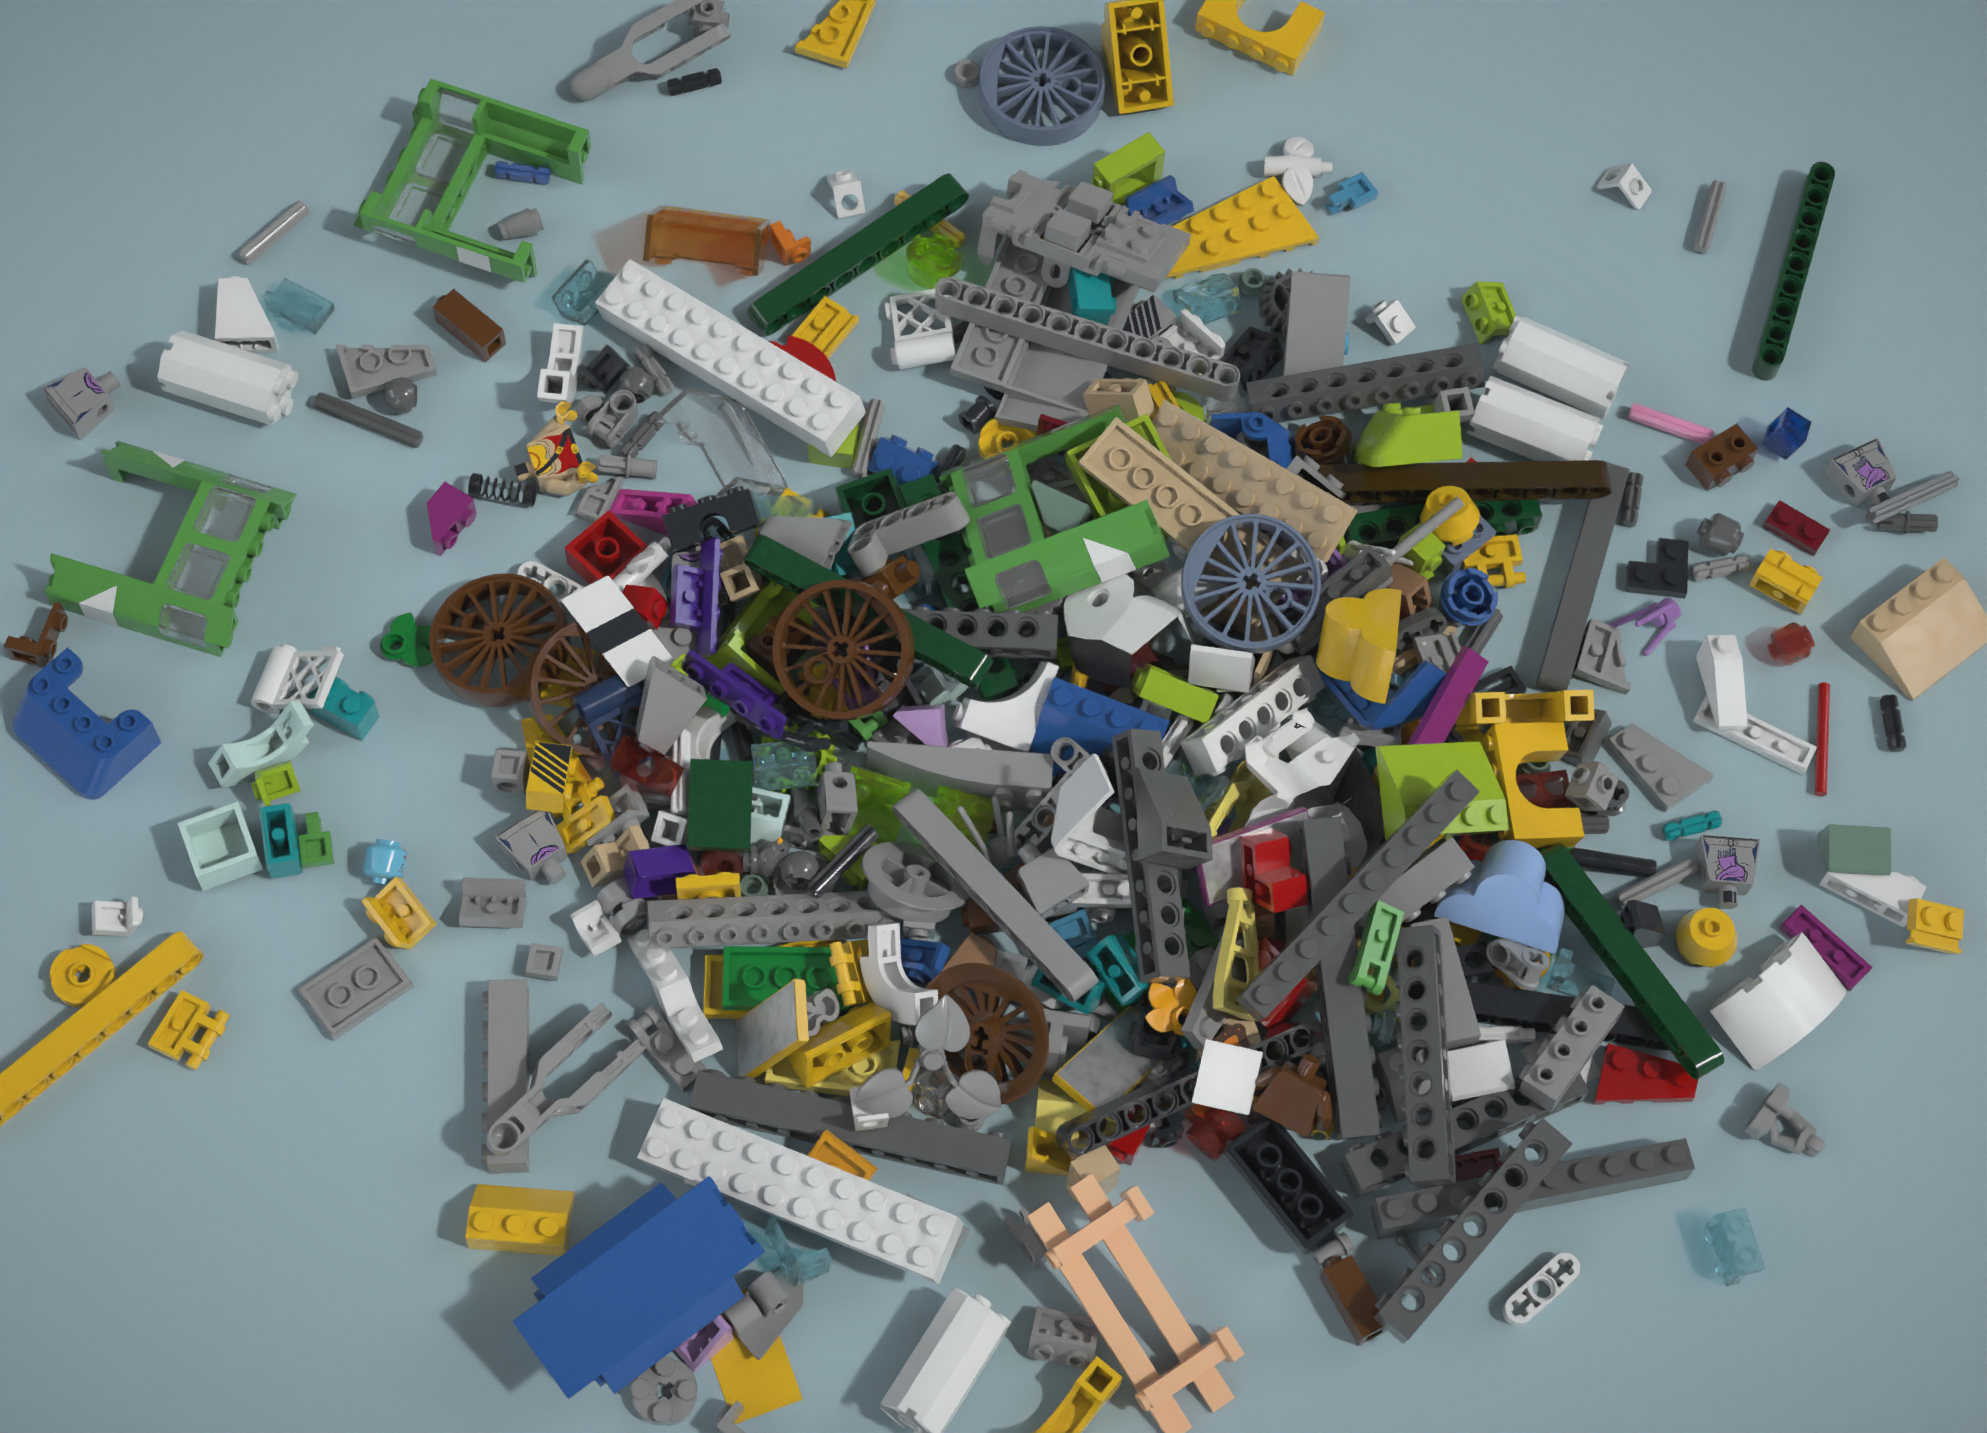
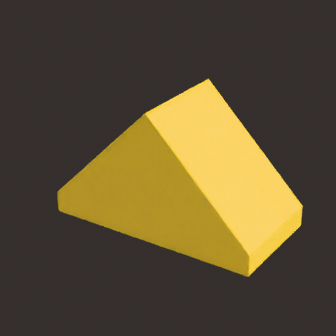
M1029 1127L1025 1172L1068 1176L1070 1162L1073 1160L1066 1150L1058 1146L1055 1135L1036 1127Z

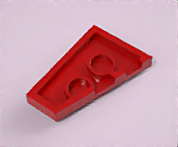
M1608 1043L1605 1047L1593 1105L1605 1104V1102L1633 1104L1635 1101H1653L1654 1103L1692 1102L1695 1098L1698 1080L1691 1078L1678 1062Z

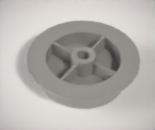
M899 841L884 842L871 847L863 857L862 869L869 881L867 888L871 899L882 910L899 919L937 923L946 919L952 909L962 906L970 897L922 845Z

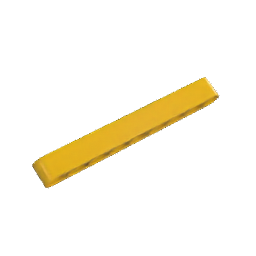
M178 931L168 937L0 1074V1127L200 964L204 954L184 932Z

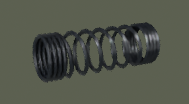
M472 473L468 484L469 496H479L482 498L486 494L487 499L494 496L495 501H497L501 497L503 502L509 499L511 504L517 500L519 505L523 504L526 507H533L535 504L537 486L534 484H526L522 502L520 503L521 482L518 483L517 495L514 501H512L513 480L510 482L508 496L504 500L505 479L502 481L500 495L496 498L497 477L494 479L493 491L490 497H488L487 492L490 480L489 475L486 478L485 490L482 495H480L483 484L482 474Z

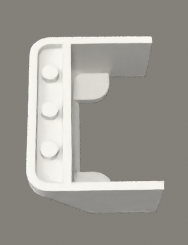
M1094 753L1060 787L1051 843L1058 856L1110 874H1128L1121 814L1100 807L1114 793V790L1098 755Z

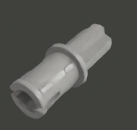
M629 454L628 457L600 455L598 471L626 475V478L632 475L656 479L658 460L631 458Z

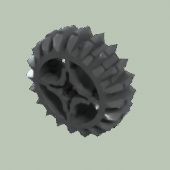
M1288 268L1285 275L1278 271L1275 279L1270 277L1267 280L1266 286H1263L1261 289V297L1258 300L1259 315L1261 318H1264V327L1271 326L1272 334L1280 332L1282 340L1286 337L1287 331L1286 321L1292 274L1290 268ZM1275 300L1280 302V306L1284 309L1283 312L1279 310Z

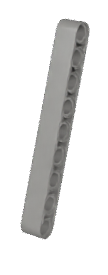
M914 788L891 807L901 824L1069 1001L1074 1003L1098 983L1095 973L920 789Z

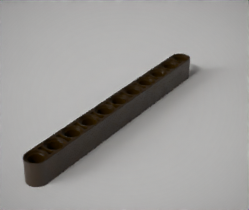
M1603 460L1414 463L1383 467H1371L1365 464L1320 465V468L1317 470L1326 478L1331 474L1344 484L1341 488L1346 493L1343 498L1334 494L1306 470L1301 473L1304 476V480L1325 492H1330L1332 496L1344 503L1426 502L1428 496L1434 490L1444 486H1456L1463 489L1472 501L1599 499L1610 495L1612 492L1609 466Z

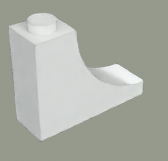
M1040 661L1031 679L1017 692L1005 698L993 701H976L964 698L963 702H959L955 708L953 719L956 722L954 727L1011 748L1028 752L1036 732L1044 702L1059 666Z

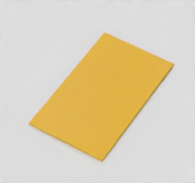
M748 1288L742 1290V1293H746L748 1291ZM732 1330L733 1340L711 1358L726 1404L732 1406L738 1400L744 1406L745 1410L734 1424L803 1400L780 1336L762 1359L757 1360Z

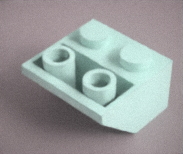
M752 787L750 848L752 845L759 847L766 841L774 842L778 837L783 839L784 825H787L791 812V795ZM716 851L717 853L743 858V852Z

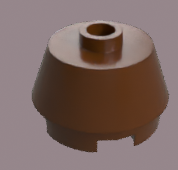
M1320 416V421L1312 423L1307 427L1304 423L1298 429L1295 435V453L1297 456L1304 459L1307 455L1319 465L1347 464L1350 457L1352 434L1339 418Z

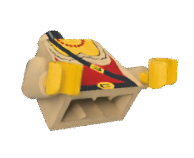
M566 401L558 403L555 409L556 415L526 445L529 461L513 465L518 482L536 478L540 492L570 496L580 488L587 486L588 482L593 484L598 481V475L591 472L596 469V466L588 461H582L571 428L565 423V421L573 422L577 418L576 411L569 410L567 412L572 406L571 403Z

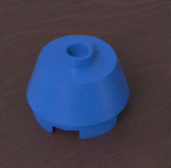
M1467 568L1466 570L1454 571L1445 578L1439 596V609L1447 621L1454 623L1456 626H1475L1483 624L1491 618L1498 603V592L1494 593L1492 585L1487 580L1489 578L1487 574L1474 568Z

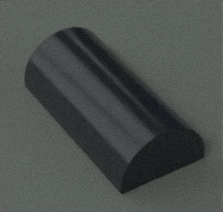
M1270 1118L1265 1119L1223 1149L1224 1155L1303 1254H1308L1333 1237V1234L1338 1233L1355 1215L1284 1126Z

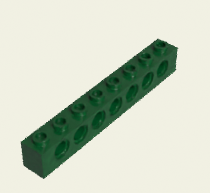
M933 474L899 486L906 507L946 493L942 482L936 483ZM955 531L947 534L948 536L944 540L933 539L920 544L945 608H957L962 612L980 609L964 570L971 567V564L965 554V551H968L962 534L957 535ZM948 558H955L959 561L952 567L943 564ZM960 584H965L969 587L968 591L964 593H958L954 588ZM962 627L958 633L968 636L974 630L970 627ZM993 628L988 633L991 636L998 637L997 631L1001 629ZM990 657L993 660V664L1000 665L1002 669L997 673L987 672L978 687L982 701L1002 699L1019 690L1018 684L1022 683L1017 666L1011 668L1008 658Z
M1538 500L1473 501L1480 515L1496 530L1495 536L1513 533L1529 534L1538 529L1543 516ZM1425 503L1356 514L1343 535L1346 545L1354 540L1362 544L1393 549L1402 535L1420 523V515ZM1503 512L1510 513L1513 517H1508ZM1388 531H1396L1399 535H1392ZM1360 536H1368L1371 540H1364Z

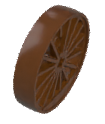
M502 573L483 576L466 583L453 592L437 611L429 638L432 660L442 680L460 698L485 707H505L527 701V674L535 655L522 646L539 648L545 639L528 636L547 632L553 633L567 625L568 622L557 599L541 583L517 574ZM508 594L501 618L499 619L497 596ZM516 595L526 596L511 614ZM490 597L493 623L478 603ZM535 600L544 604L522 617ZM473 605L478 610L467 615L465 614V611ZM551 612L556 616L555 621L529 626ZM458 618L462 620V627L452 626ZM477 624H484L479 630L472 629ZM447 635L467 637L464 640L445 643ZM564 637L570 645V637ZM557 641L548 652L549 656L563 664L566 663L568 653L560 642ZM469 649L444 663V654ZM514 652L530 660L524 669L513 655ZM498 658L502 686L500 688H488L493 668ZM506 658H510L519 671V674L509 684L505 665ZM474 659L460 678H456L450 673ZM487 660L480 685L475 687L467 684ZM543 660L539 676L556 679L562 670ZM538 682V694L551 684Z
M839 579L826 581L803 591L783 612L773 639L774 667L785 691L805 710L819 717L831 720L850 721L862 719L884 709L905 687L914 662L915 647L913 633L902 609L882 590L856 580ZM846 589L843 632L830 595L831 591ZM854 590L865 600V603L850 631L852 595ZM824 594L836 635L810 605V601ZM871 606L880 616L856 636ZM804 607L831 640L794 621ZM882 621H885L892 630L886 634L860 642ZM791 626L828 644L827 647L787 644V637ZM894 636L901 643V652L860 649ZM840 644L849 645L846 648L847 656L838 655L841 651ZM787 649L827 651L789 667L787 665ZM860 654L901 657L898 671L895 674L860 656ZM857 660L894 678L885 692L882 691ZM822 661L827 667V673L823 678L817 679L813 674V668L816 663ZM853 665L880 696L868 705H865ZM804 667V675L807 680L797 687L790 673ZM840 669L837 710L831 711L822 708L821 705ZM847 670L860 707L851 711H844ZM812 683L823 685L815 703L803 695V691Z
M574 621L553 632L536 651L527 674V702L536 725L552 743L573 746L572 754L578 756L603 758L599 749L594 748L595 741L579 714L566 738L553 728L555 723L575 709L574 703L550 722L541 708L543 704L576 696L589 689L590 685L596 683V681L600 683L617 673L615 671L608 676L613 668L610 663H608L603 672L605 657L600 650L596 669L588 640L589 636L579 623ZM564 637H581L590 671ZM557 641L560 642L585 676L548 655L549 650ZM543 660L577 678L582 683L540 677L539 672ZM538 682L578 687L581 690L540 700L538 696ZM634 706L630 709L636 714H639L638 707ZM607 721L598 726L597 729L600 731L606 727L609 741H612L614 732L611 722ZM624 726L631 735V738L622 743V745L632 747L636 731ZM579 727L589 733L588 747L572 742V738ZM616 747L614 756L629 750Z

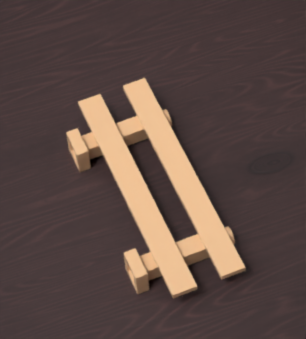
M1091 1173L1069 1188L1090 1220L1088 1224L1070 1235L1049 1202L1026 1217L1048 1250L1045 1253L1048 1262L1055 1270L1060 1269L1138 1392L1135 1394V1398L1145 1412L1150 1411L1163 1433H1185L1192 1426L1172 1395L1193 1382L1211 1412H1215L1235 1398L1215 1365L1223 1360L1225 1362H1234L1242 1357L1244 1352L1227 1326L1218 1327L1210 1332L1208 1335L1212 1341L1202 1347L1125 1226L1132 1219H1135L1136 1222L1147 1219L1154 1214L1153 1209L1137 1185L1129 1187L1120 1193L1122 1201L1112 1206ZM1103 1240L1180 1361V1363L1161 1376L1157 1373L1082 1255L1083 1252Z

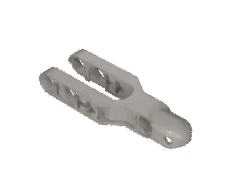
M675 0L632 24L622 47L577 73L571 81L572 93L581 101H590L634 76L661 78L725 42L731 35L723 23L648 65L638 62L633 57L631 50L635 43L664 28L665 24L681 14L687 15L691 8L705 1Z
M600 1003L539 1059L537 1065L533 1068L530 1090L492 1125L486 1135L487 1147L496 1155H509L551 1117L579 1114L622 1074L647 1047L644 1044L642 1045L638 1038H634L623 1051L620 1050L600 1072L597 1071L570 1097L558 1099L554 1103L546 1099L542 1092L546 1078L612 1017V1012L603 1003Z

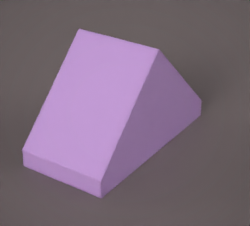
M945 704L904 706L893 715L895 719L926 745L948 747Z
M719 1315L674 1350L694 1372L733 1340L732 1328Z

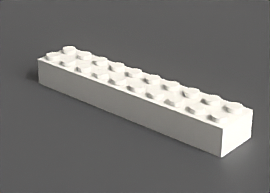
M629 259L595 302L602 319L644 345H648L654 351L829 457L834 455L866 413L859 395Z
M665 1098L662 1100L637 1157L646 1165L682 1180L687 1178L700 1183L710 1176L718 1186L717 1188L721 1195L938 1285L964 1226V1222L955 1215Z

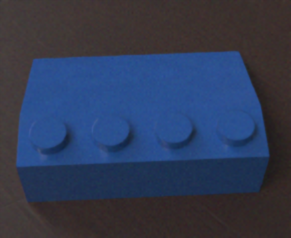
M1054 677L1028 753L1051 754V747L1054 742L1066 737L1074 740L1090 755L1094 753L1099 757L1108 743L1112 744V737L1129 729L1154 730L1161 732V740H1163L1169 731L1171 722ZM1073 747L1068 748L1063 753L1064 761L1072 758L1074 754ZM1053 760L1052 776L1056 777L1060 770L1066 774L1067 772Z

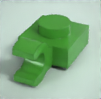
M318 812L305 813L308 834L298 835L303 869L334 864L330 831L322 832L321 818Z

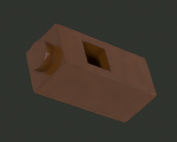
M452 289L447 295H442L433 306L436 322L485 363L506 345L503 328L455 289Z
M1339 1255L1327 1261L1319 1278L1357 1345L1360 1346L1385 1333L1387 1330L1373 1318L1378 1311L1374 1306L1378 1300L1353 1256L1350 1255L1342 1259Z

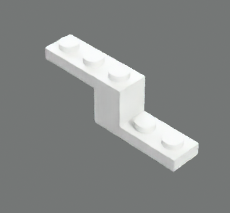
M1081 873L1090 883L1088 893L1048 918L1066 917L1075 913L1077 907L1132 908L1128 874Z
M648 929L641 930L627 938L630 949L652 983L662 1012L693 1062L695 1063L722 1050L723 1047L719 1037L698 1006L688 976L671 949H650Z

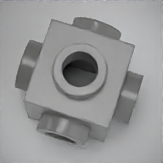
M705 0L695 6V8L690 9L688 24L693 25L694 38L723 23L728 30L730 14L725 12V1Z
M1593 761L1592 763L1577 764L1565 796L1583 811H1606L1619 778L1611 773L1609 767L1602 762Z

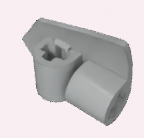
M782 1266L774 1273L768 1271L762 1274L750 1284L748 1291L743 1294L744 1297L722 1313L728 1325L757 1360L762 1359L803 1306V1270Z

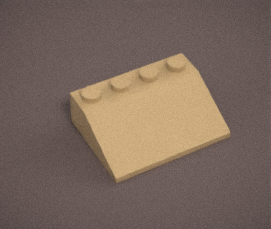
M1942 558L1859 621L1850 638L1913 701L1987 644V615L1966 579L1945 558Z

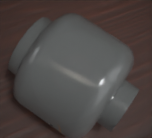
M1721 513L1712 515L1710 519L1704 518L1697 530V534L1701 535V547L1722 557L1729 553L1734 554L1744 537V533L1741 532L1740 523Z

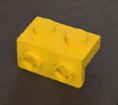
M395 877L374 898L366 896L361 901L367 909L365 912L368 918L375 924L380 925L385 932L383 934L385 940L395 948L412 949L437 925L429 912L400 877Z

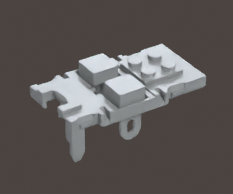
M1020 169L1008 180L1006 196L1010 200L994 196L990 201L989 207L982 214L983 222L977 250L980 262L988 266L995 257L1003 235L1012 238L1013 245L1044 256L1041 270L1043 280L1055 288L1066 285L1070 278L1071 267L1094 276L1103 273L1145 290L1155 292L1187 249L1191 239V234L1163 223L1161 225L1142 218L1143 216L1138 211H1134L1131 216H1128L1129 208L1113 203V193L1083 181L1076 188L1066 184L1062 190H1059V181H1044L1028 175V172ZM1088 236H1092L1089 239V241L1085 244V246L1082 248V250L1079 253H1077L1078 249L1085 242ZM1054 264L1060 267L1059 277L1052 275Z

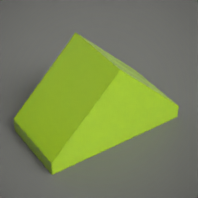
M859 422L832 457H829L810 444L807 445L808 460L811 464L851 469L859 436Z

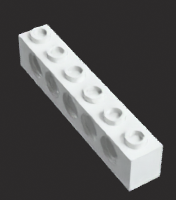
M1311 654L1286 660L1251 687L1249 693L1245 692L1180 742L1195 775L1209 774V776H1216L1227 769L1226 765L1229 762L1238 760L1245 755V745L1257 735L1262 737L1266 733L1278 729L1281 726L1280 722L1282 720L1292 717L1293 713L1299 711L1298 708L1301 705L1316 699L1315 694L1322 690L1325 685Z

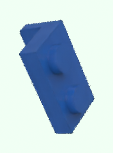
M1172 175L1125 198L1126 207L1129 208L1128 216H1131L1134 211H1138L1143 216L1142 218L1161 225L1162 223L1168 225L1194 212L1193 202L1177 190L1176 181Z
M892 434L891 438H880L867 469L877 473L891 468L897 484L903 485L930 475L932 469L937 468L939 462L932 459L933 453L920 447L915 451L906 446L908 441Z
M900 938L901 963L906 976L911 982L916 984H923L924 981L931 982L934 977L942 972L950 951L947 945L939 942Z

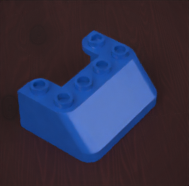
M67 647L29 681L13 719L12 727L16 736L81 796L89 800H95L104 796L157 748L161 741L153 723L141 712L133 709L125 710L107 724L74 695L68 687L82 675L83 663Z

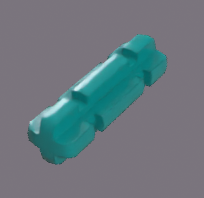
M1713 810L1706 812V815L1698 814L1679 819V822L1671 821L1665 823L1662 827V832L1665 839L1671 841L1678 839L1680 835L1686 837L1705 832L1706 828L1709 830L1719 828L1722 824V817L1719 811Z

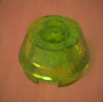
M933 233L932 238H922L918 234L906 249L907 274L917 285L927 289H935L940 279L945 277L953 278L960 271L962 254H958L953 248L955 243L945 236Z

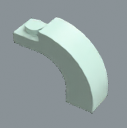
M300 700L290 701L277 720L267 730L245 741L222 744L208 764L221 787L236 786L254 781L255 771L292 760L309 744L306 735L314 724Z

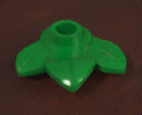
M411 612L398 616L391 623L390 632L381 640L380 650L382 655L391 661L402 660L412 667H420L432 663L431 651L429 650L431 626L415 625ZM393 645L401 646L398 650H391Z

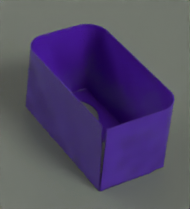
M686 844L629 851L623 869L631 896L635 899L677 894L676 878L696 874Z

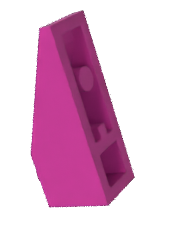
M620 489L610 511L618 519L668 536L662 517L669 514L668 509L681 504H686L688 508L698 505V503L691 494Z

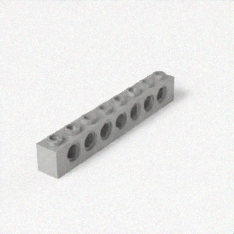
M868 891L824 893L820 898H816L811 894L647 901V928L650 949L868 938V925L890 922L900 923V937H902L903 920L888 914L877 906L871 899Z

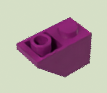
M446 481L427 502L435 553L441 557L446 549H451L457 542L460 532L474 522L477 513L474 499Z

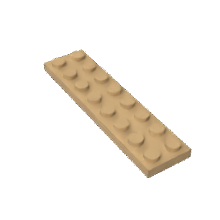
M1164 400L1152 423L1174 463L1240 513L1267 515L1287 523L1305 538L1317 558L1326 563L1328 562L1358 510Z
M1117 417L1078 462V466L1127 505L1131 506L1147 500L1162 532L1187 552H1189L1198 537L1209 527L1228 517L1240 515ZM1253 528L1237 529L1250 567ZM1259 529L1255 568L1258 566L1271 541ZM1231 531L1225 532L1219 541L1243 568ZM1274 543L1261 571L1285 552L1277 543ZM1215 547L1209 558L1235 570ZM1290 554L1266 575L1302 563ZM1205 564V566L1217 576L1231 577L1211 567L1210 565ZM1303 571L1270 581L1294 583ZM1250 579L1249 582H1246L1245 588L1251 590L1252 587H1255L1256 581ZM1273 592L1269 595V598L1276 605L1284 594ZM1263 607L1264 613L1268 615L1269 612Z

